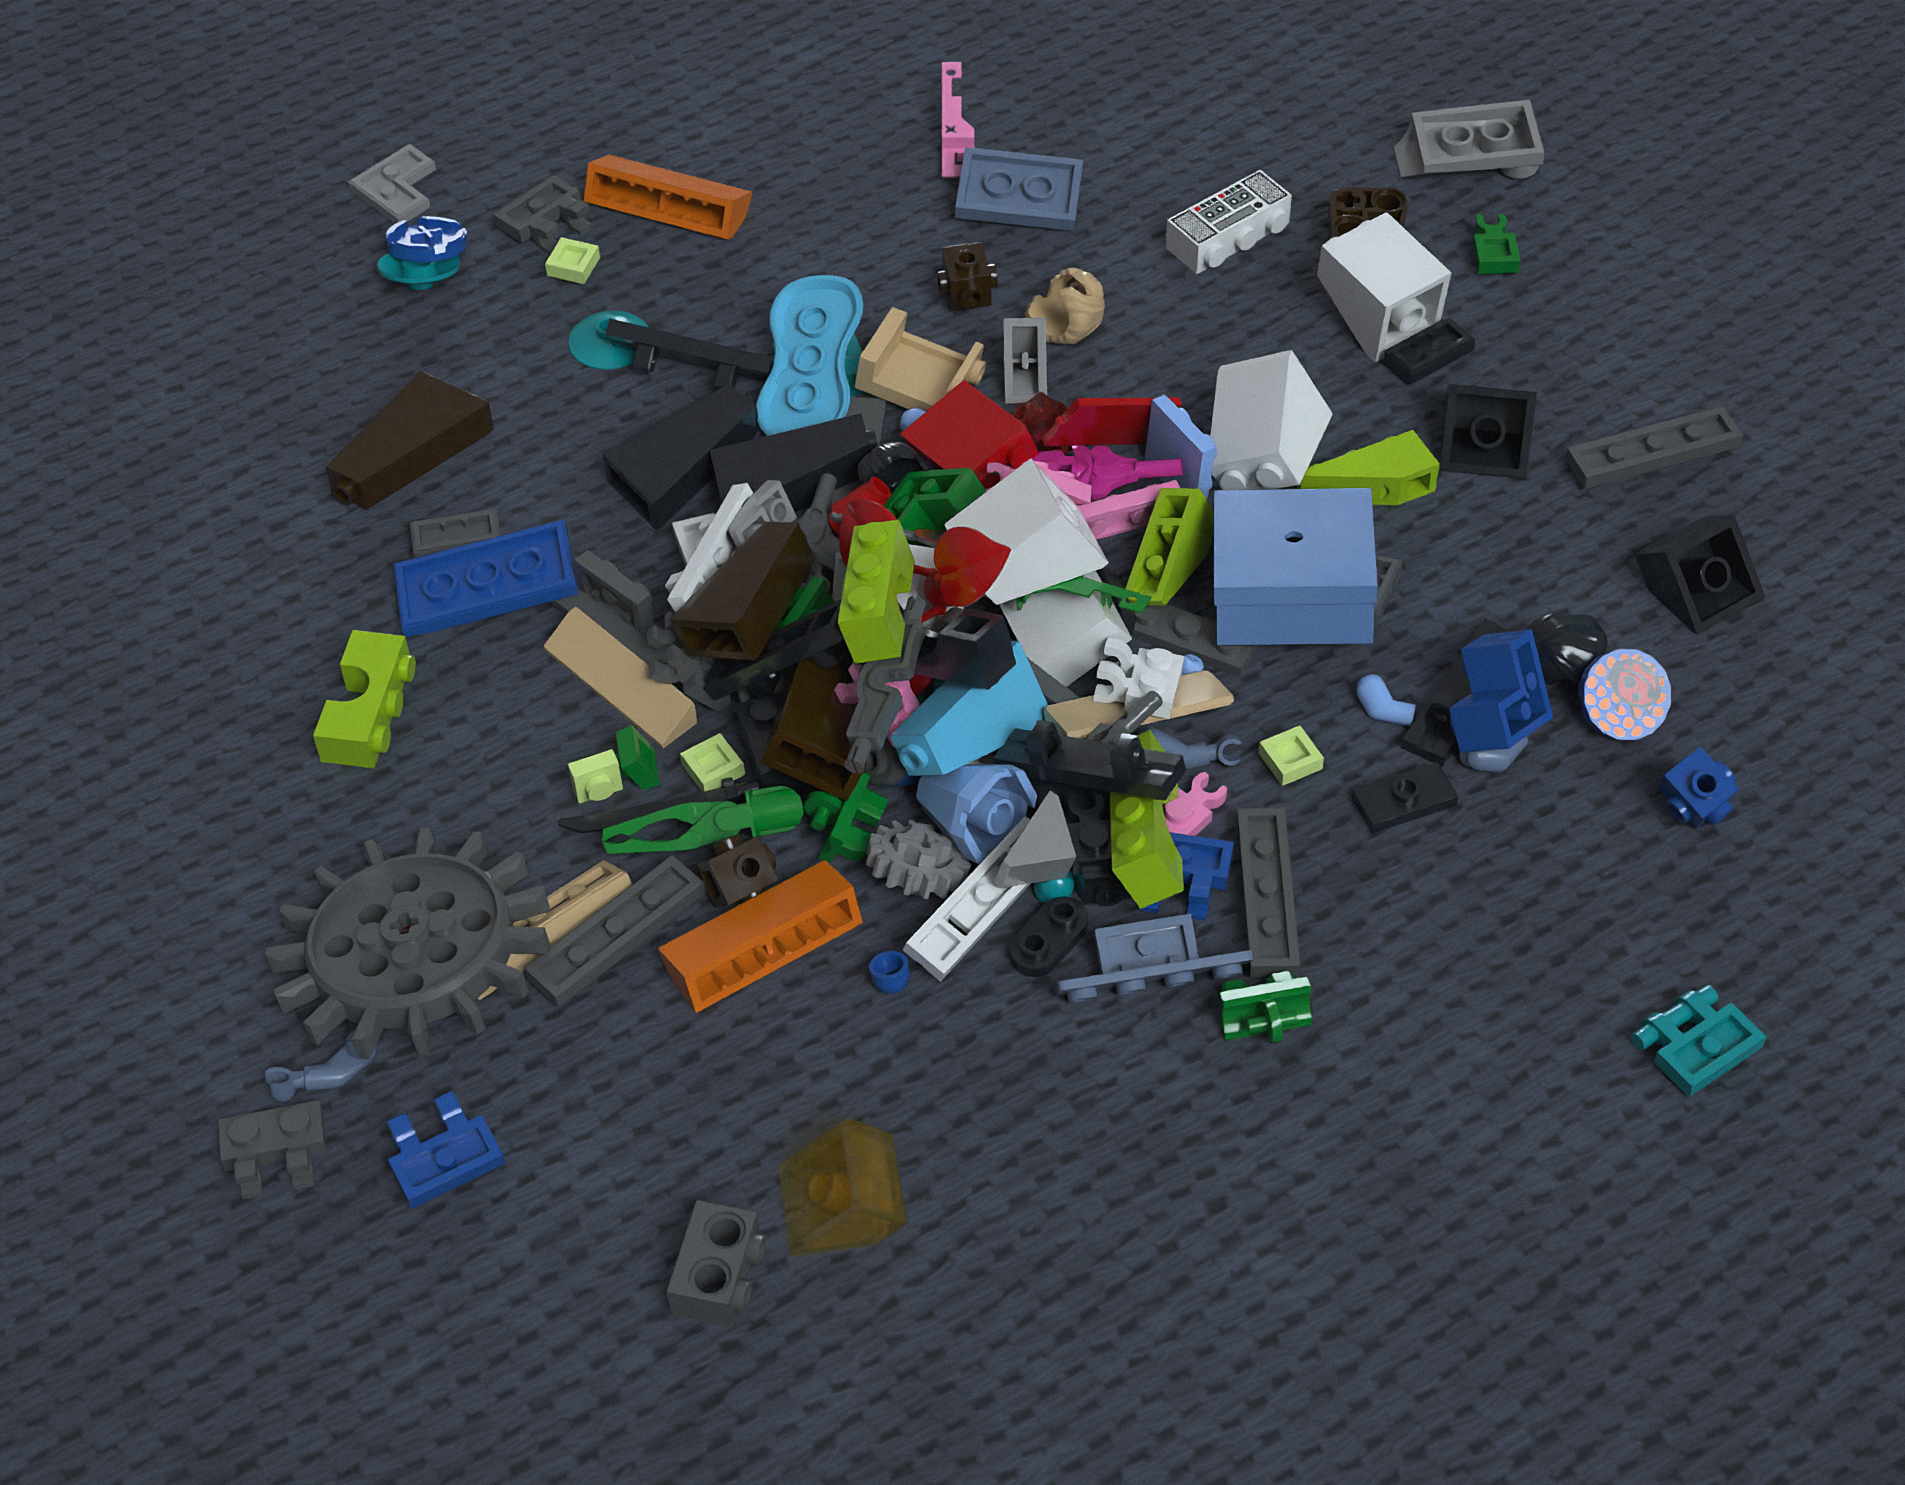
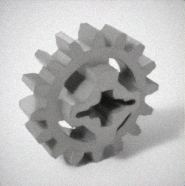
M896 820L891 821L890 828L882 825L878 826L876 834H871L866 852L868 855L866 865L874 867L872 875L875 878L886 877V886L888 888L898 885L903 887L904 895H921L923 899H928L930 892H934L941 898H946L948 890L954 892L968 877L971 867L970 860L963 857L952 844L950 838L946 837L943 832H935L933 824L916 823L914 820H909L908 826H902Z

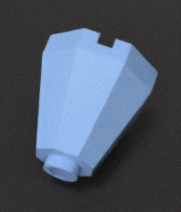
M966 764L945 775H922L918 782L916 799L924 812L943 834L950 838L952 844L963 857L980 864L1026 816L1027 807L1035 808L1037 794L1024 770L1015 766Z

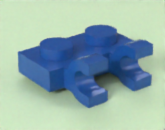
M1170 832L1172 840L1182 858L1183 883L1191 885L1187 914L1191 913L1192 919L1206 921L1211 888L1226 890L1234 842ZM1160 901L1142 909L1139 908V911L1158 913Z
M453 1091L434 1099V1103L439 1111L437 1113L446 1131L420 1143L406 1113L387 1121V1125L392 1133L391 1139L399 1154L388 1158V1163L411 1209L505 1164L503 1153L482 1114L468 1121Z

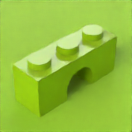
M899 519L871 522L865 525L854 526L838 625L855 664L901 657L905 622L899 609L897 594L910 592L915 560Z
M352 630L340 662V667L347 691L364 694L351 701L326 700L313 737L321 762L375 768L379 754L388 751L391 740L389 726L392 717L398 718L402 712V689L405 682H412L414 678L416 660L414 655L409 653L405 636Z

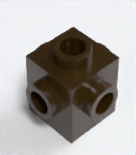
M982 242L942 247V270L937 271V282L940 295H947L951 311L992 306L991 289L998 288V277L995 264H988Z
M738 833L713 845L716 854L694 864L700 879L704 882L705 890L714 908L729 905L737 900L742 904L765 892V886L778 880L774 871L776 868L774 855L765 843L760 842L758 836L741 840Z

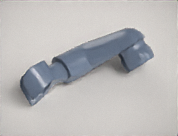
M1153 726L1146 727L1139 733L1151 730L1165 752L1183 755L1186 770L1209 765L1210 761L1218 759L1229 766L1236 765L1240 761L1239 755L1226 756L1222 753L1226 745L1242 743L1240 738L1233 734L1221 737L1215 744L1206 745V742L1186 745Z
M354 1030L348 1034L346 1045L325 1064L305 1066L304 1070L294 1072L282 1067L269 1068L265 1071L266 1083L270 1085L272 1097L280 1102L291 1099L296 1089L306 1088V1092L341 1088L374 1059L376 1048H374L369 1059L359 1058L352 1040Z

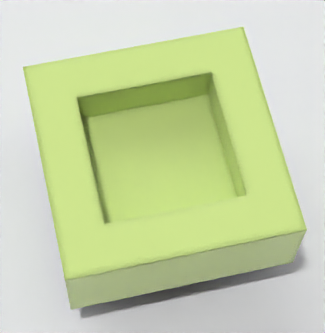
M561 237L545 263L547 276L585 284L600 259L599 246Z
M1300 725L1259 743V755L1281 786L1323 769L1324 757Z
M721 733L680 753L681 765L702 792L724 786L723 779L732 777L734 781L745 775L744 763Z
M613 749L568 764L573 792L578 803L588 800H604L611 796L613 792L623 789L619 763Z

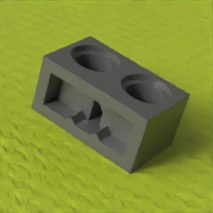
M696 1200L667 1289L672 1316L732 1328L737 1311L745 1312L747 1310L752 1293V1280H747L752 1264L758 1266L761 1264L766 1247V1234L760 1233L757 1212ZM725 1239H733L737 1241L734 1244L725 1247L716 1245L717 1243ZM709 1285L723 1286L719 1291L714 1293H705L701 1291Z

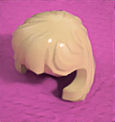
M1075 267L1064 269L1059 275L1054 276L1050 280L1047 297L1043 298L1042 295L1034 296L1033 302L1027 305L1025 318H1046L1047 343L1075 344L1092 333L1101 324L1105 308L1103 287L1089 272Z

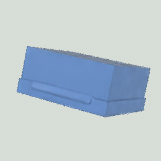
M1371 488L1214 490V606H1217V645L1373 643L1374 604H1377L1378 585Z

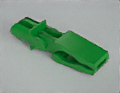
M771 786L745 791L747 803L736 804L732 801L686 802L603 829L602 843L607 854L695 849L733 836L743 828L751 827L753 837L778 834L792 830L800 823L803 816V804L800 796L793 789L786 786ZM676 818L693 824L681 837L670 840H648L632 837L625 842L606 841L618 834L632 835L648 824L665 819Z

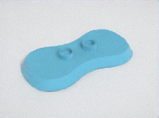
M834 275L808 276L789 283L776 296L769 317L775 345L774 363L756 402L757 422L766 435L769 436L846 416L850 405V389L844 368L845 353L863 312L862 295L858 287L851 280Z

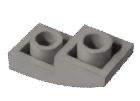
M767 480L746 501L735 516L729 532L738 549L765 522H792L797 518L779 480Z

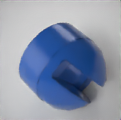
M885 951L877 954L870 961L871 980L879 991L885 994H896L907 986L910 978L908 959L904 954L898 951Z

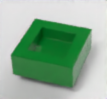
M632 725L617 731L616 737L619 752L615 753V756L618 760L621 774L625 778L630 777L642 790L660 785L655 748Z

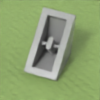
M1003 318L1005 404L1047 403L1046 318Z
M1049 791L1003 860L993 881L995 885L1004 888L1066 878L1076 859V853L1058 795Z

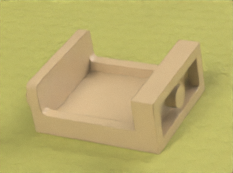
M892 307L859 358L854 388L907 409L920 408L927 411L963 380L978 386L986 368V362L981 360L984 344L975 342L966 356L904 331L907 312Z

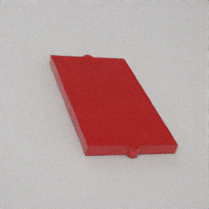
M1158 397L1077 398L1062 416L1055 419L1056 423L1042 438L1044 446L1146 443L1152 400ZM1168 397L1180 408L1182 402L1179 397Z

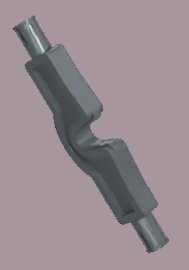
M911 596L907 600V605L902 615L905 622L901 657L866 662L858 675L856 693L859 701L846 732L851 749L844 762L845 768L852 773H856V769L858 773H862L870 751L883 748L889 729L902 707L900 691L895 687L884 684L907 681L914 676L918 653L925 637L921 618L927 603L921 597L916 596V599Z

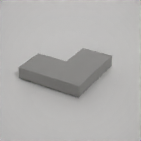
M408 144L348 181L349 188L395 224L404 220L409 221L430 208L429 199L411 185L436 170L435 163L411 144Z

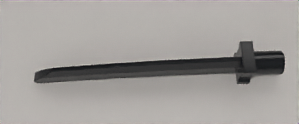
M730 777L723 779V788L630 808L561 818L558 821V825L582 834L603 831L606 827L686 802L732 801L739 804L746 802L745 791L760 789L757 779L734 785L733 779Z

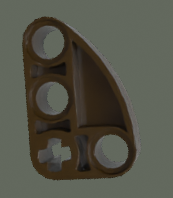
M1343 187L1335 190L1331 194L1329 204L1328 240L1333 237H1339L1357 228L1362 222L1372 220L1386 212L1405 229L1407 215L1406 195L1398 189L1389 187Z

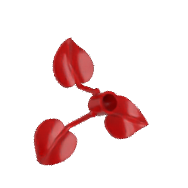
M863 499L854 500L847 504L843 512L839 534L840 554L846 566L848 565L854 526L865 525L871 522L897 520L886 507L874 501ZM958 526L947 530L940 537L934 550L933 559L936 569L914 564L913 573L927 578L923 585V592L926 599L933 605V608L923 613L921 623L936 615H944L947 607H966L977 602L998 578L1011 549L970 527ZM914 674L909 682L915 696L917 697L924 692L933 682L934 678Z

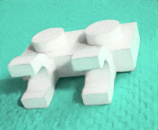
M1108 637L1104 654L1117 657L1120 661L1100 660L1096 678L1109 680L1113 685L1097 684L1093 701L1100 703H1111L1114 701L1125 703L1124 711H1128L1149 691H1155L1161 696L1163 704L1151 716L1170 719L1183 671L1185 656L1172 654L1170 651L1160 648L1151 650L1139 648L1138 655L1132 654L1129 645L1124 641Z

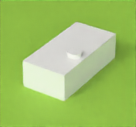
M1096 571L1082 575V577L1102 582ZM1059 589L1031 594L1027 602L1023 604L1021 611L1017 610V598L999 604L1017 640L1020 641L1026 657L1065 687L1099 664L1100 660L1103 661L1108 657V655L1104 654L1108 637L1119 639L1125 643L1132 640L1113 602L1109 609L1106 598V604L1103 607L1100 592L1093 591L1090 598Z

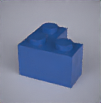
M1532 629L1485 634L1461 648L1463 656L1462 667L1465 675L1468 677L1472 693L1449 708L1451 729L1457 738L1460 753L1509 749L1553 718Z

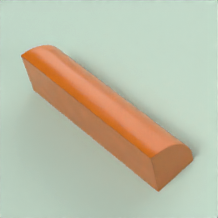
M606 155L588 163L584 202L728 240L735 235L744 221L749 209L752 192L617 156Z
M823 860L659 947L658 950L673 983L692 1010L698 1013L859 926L863 921L853 886L826 860Z

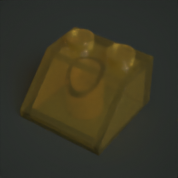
M846 1118L779 1165L791 1256L797 1257L876 1245L907 1224L891 1133Z

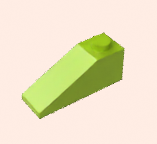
M1160 488L1126 586L1127 590L1151 596L1152 599L1147 606H1165L1209 552L1214 537V509L1200 489ZM1128 597L1131 603L1137 601L1135 597Z

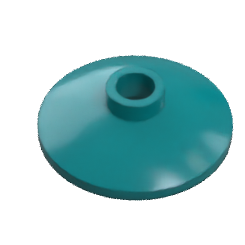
M388 253L379 259L377 266L380 275L386 279L408 284V287L414 290H425L432 287L433 282L443 280L455 274L460 268V260L456 256L442 261L410 262L397 259Z
M603 311L592 314L582 319L572 329L568 340L570 352L577 361L595 369L611 370L628 366L634 363L637 351L611 345L610 339L605 334L609 319L612 318L648 327L647 324L636 315L624 311Z

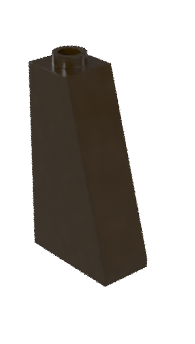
M420 371L326 466L333 496L345 505L353 503L365 510L373 507L487 436L494 429L489 401Z
M765 522L670 618L689 656L752 661L757 659L816 560L807 542L806 535L798 522Z
M809 656L790 666L760 763L848 801L863 772L858 773L857 769L856 773H852L844 766V762L851 749L846 732L858 703H841L834 689L838 683L850 684L854 682L848 671L853 662L841 656L838 664L824 669Z

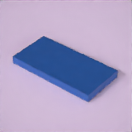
M564 520L394 563L401 628L405 637L431 633L579 594L568 528Z

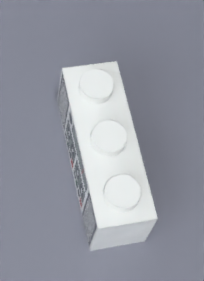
M1258 170L1168 219L1166 249L1196 274L1209 267L1215 268L1222 264L1225 258L1240 250L1250 249L1256 241L1270 233L1281 232L1289 224L1292 195L1263 171Z

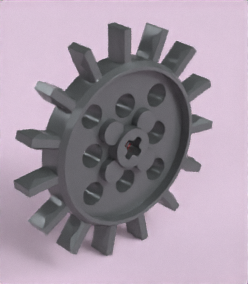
M429 827L420 828L415 843V853L412 855L386 860L383 850L373 839L364 842V854L368 867L344 881L323 866L314 871L322 892L327 896L318 910L283 904L279 910L286 930L306 934L305 942L266 948L265 956L272 973L279 974L308 969L309 973L273 989L278 1005L283 1015H286L321 998L324 1003L303 1021L310 1041L318 1046L347 1019L358 1024L352 1040L361 1059L370 1058L383 1028L408 1027L409 1037L418 1055L429 1054L431 1035L428 1030V1023L442 1019L455 1012L459 1014L466 1026L478 1034L486 1028L479 1005L475 1000L488 990L490 986L524 998L529 992L523 972L506 965L510 955L550 953L551 945L545 927H514L513 922L551 911L544 887L540 885L504 896L505 891L529 876L524 856L517 851L486 872L479 867L489 853L483 834L474 831L455 857L437 854L436 845Z

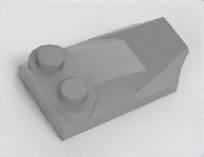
M1530 100L1412 113V121L1407 132L1394 146L1401 178L1499 168L1508 177L1526 178L1535 174L1539 165L1543 164L1544 149Z

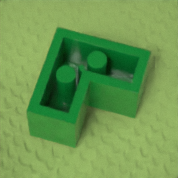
M970 467L908 472L884 507L891 511L896 519H899L904 530L914 532L917 529L946 532L947 529L944 524L987 491ZM907 539L908 544L931 547L918 540L912 541Z

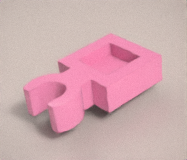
M1202 772L1193 779L1189 793H1185L1178 788L1179 798L1162 805L1169 832L1196 836L1212 821L1213 812L1209 809L1218 808L1225 802L1227 787L1222 785L1213 793L1203 791L1202 789L1208 785L1209 775L1206 772Z

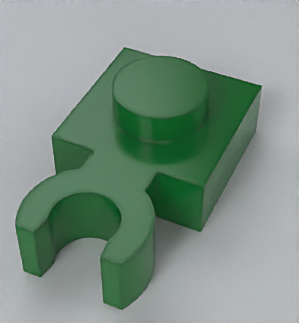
M1478 214L1476 217L1472 247L1478 274L1519 272L1521 260L1515 233H1505L1507 218L1504 214L1498 215L1496 225L1486 224L1483 214Z

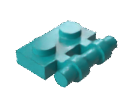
M1709 985L1703 986L1696 992L1692 990L1686 991L1676 998L1673 1007L1664 1013L1655 1012L1642 1021V1027L1630 1035L1633 1045L1640 1051L1647 1049L1654 1043L1663 1046L1662 1049L1657 1051L1654 1063L1688 1097H1691L1762 1049L1767 1038L1732 1002L1716 1012L1711 1005L1718 1001V995ZM1687 1021L1696 1024L1695 1027L1684 1034L1678 1029Z

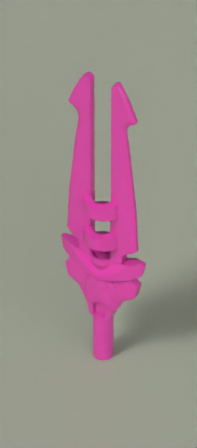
M1072 445L1074 456H1065L1061 450L1039 452L1032 459L1033 461L1047 463L1048 469L1052 471L1064 470L1065 472L1073 473L1074 479L1091 485L1092 501L1105 498L1113 489L1128 483L1137 482L1138 479L1183 476L1184 473L1182 458L1137 461L1134 458H1126L1114 454L1108 446L1098 445L1091 450L1083 445Z

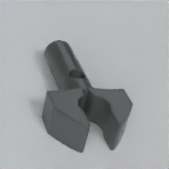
M1149 691L1114 724L1106 725L1100 723L1089 734L1087 740L1116 744L1122 733L1131 734L1162 706L1163 700L1161 696L1155 691Z

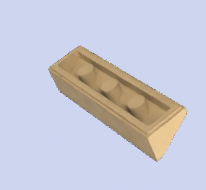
M574 607L567 613L543 646L549 655L661 748H665L697 724L695 705L692 700L672 684L660 683L649 678V665L579 608Z
M1203 670L1181 675L1170 718L1231 705V702H1234L1233 694L1209 671ZM1094 695L1044 707L1045 720L1054 722L1059 735L1080 739L1087 738L1100 723L1106 725L1114 724L1127 711H1124L1125 703L1116 701L1111 703L1094 702ZM1149 716L1141 725L1166 720V718Z
M603 860L547 896L550 909L569 897L568 900L548 913L513 922L514 927H524L529 923L530 925L527 927H545L550 945L553 947L631 887L632 882L626 871ZM511 954L506 965L524 972V968L542 954ZM490 986L477 999L481 1000L498 988Z

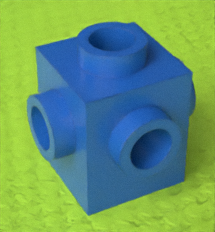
M1701 746L1667 772L1657 787L1667 799L1666 806L1670 813L1683 824L1688 822L1695 829L1706 821L1713 827L1734 810L1730 802L1739 791V788L1735 785L1736 778L1731 770L1721 761L1714 762Z

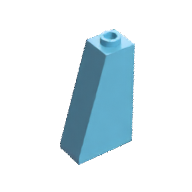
M1011 641L1016 665L989 690L945 681L890 735L908 776L945 775L1003 747L1015 728L1031 731L1038 720L1046 721L1044 707L1048 703L1020 641Z

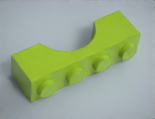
M1151 730L1137 735L1143 749L1165 752ZM1178 783L1166 801L1110 792L1112 871L1140 909L1184 891L1182 858L1170 835L1162 807L1163 804L1179 798Z

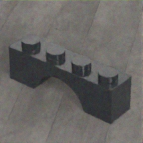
M898 602L901 615H903L904 609ZM966 608L940 633L923 627L925 637L918 653L914 674L989 690L1016 665L1005 617ZM843 640L846 648L843 651L842 657L853 660L846 641Z

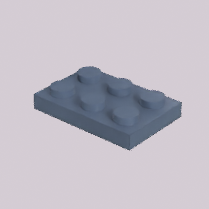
M965 147L955 206V218L1074 231L1083 160Z

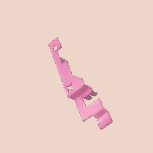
M942 62V178H960L962 165H955V153H957V162H963L965 147L975 148L974 128L962 118V96H952V78H962L961 62ZM953 70L956 74L949 76L947 71ZM947 127H949V128L955 127V128H954V131H955L956 133H954V132H952V131L947 132Z

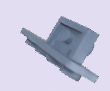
M1191 913L1094 929L1093 937L1100 975L1058 981L1053 989L1055 997L1067 995L1069 1003H1077L1098 998L1097 990L1116 987L1117 995H1126L1145 991V982L1164 979L1165 987H1175L1195 982L1193 974L1210 971L1213 973V979L1230 978L1243 974L1241 966H1247L1252 962L1253 954L1252 950L1199 958Z

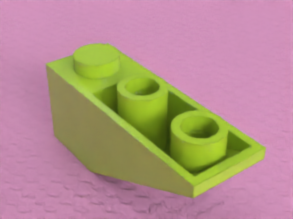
M1410 430L1397 436L1387 437L1383 441L1359 450L1349 451L1345 455L1329 461L1309 466L1300 485H1297V489L1371 488L1372 505H1400L1435 492L1440 463L1414 430Z

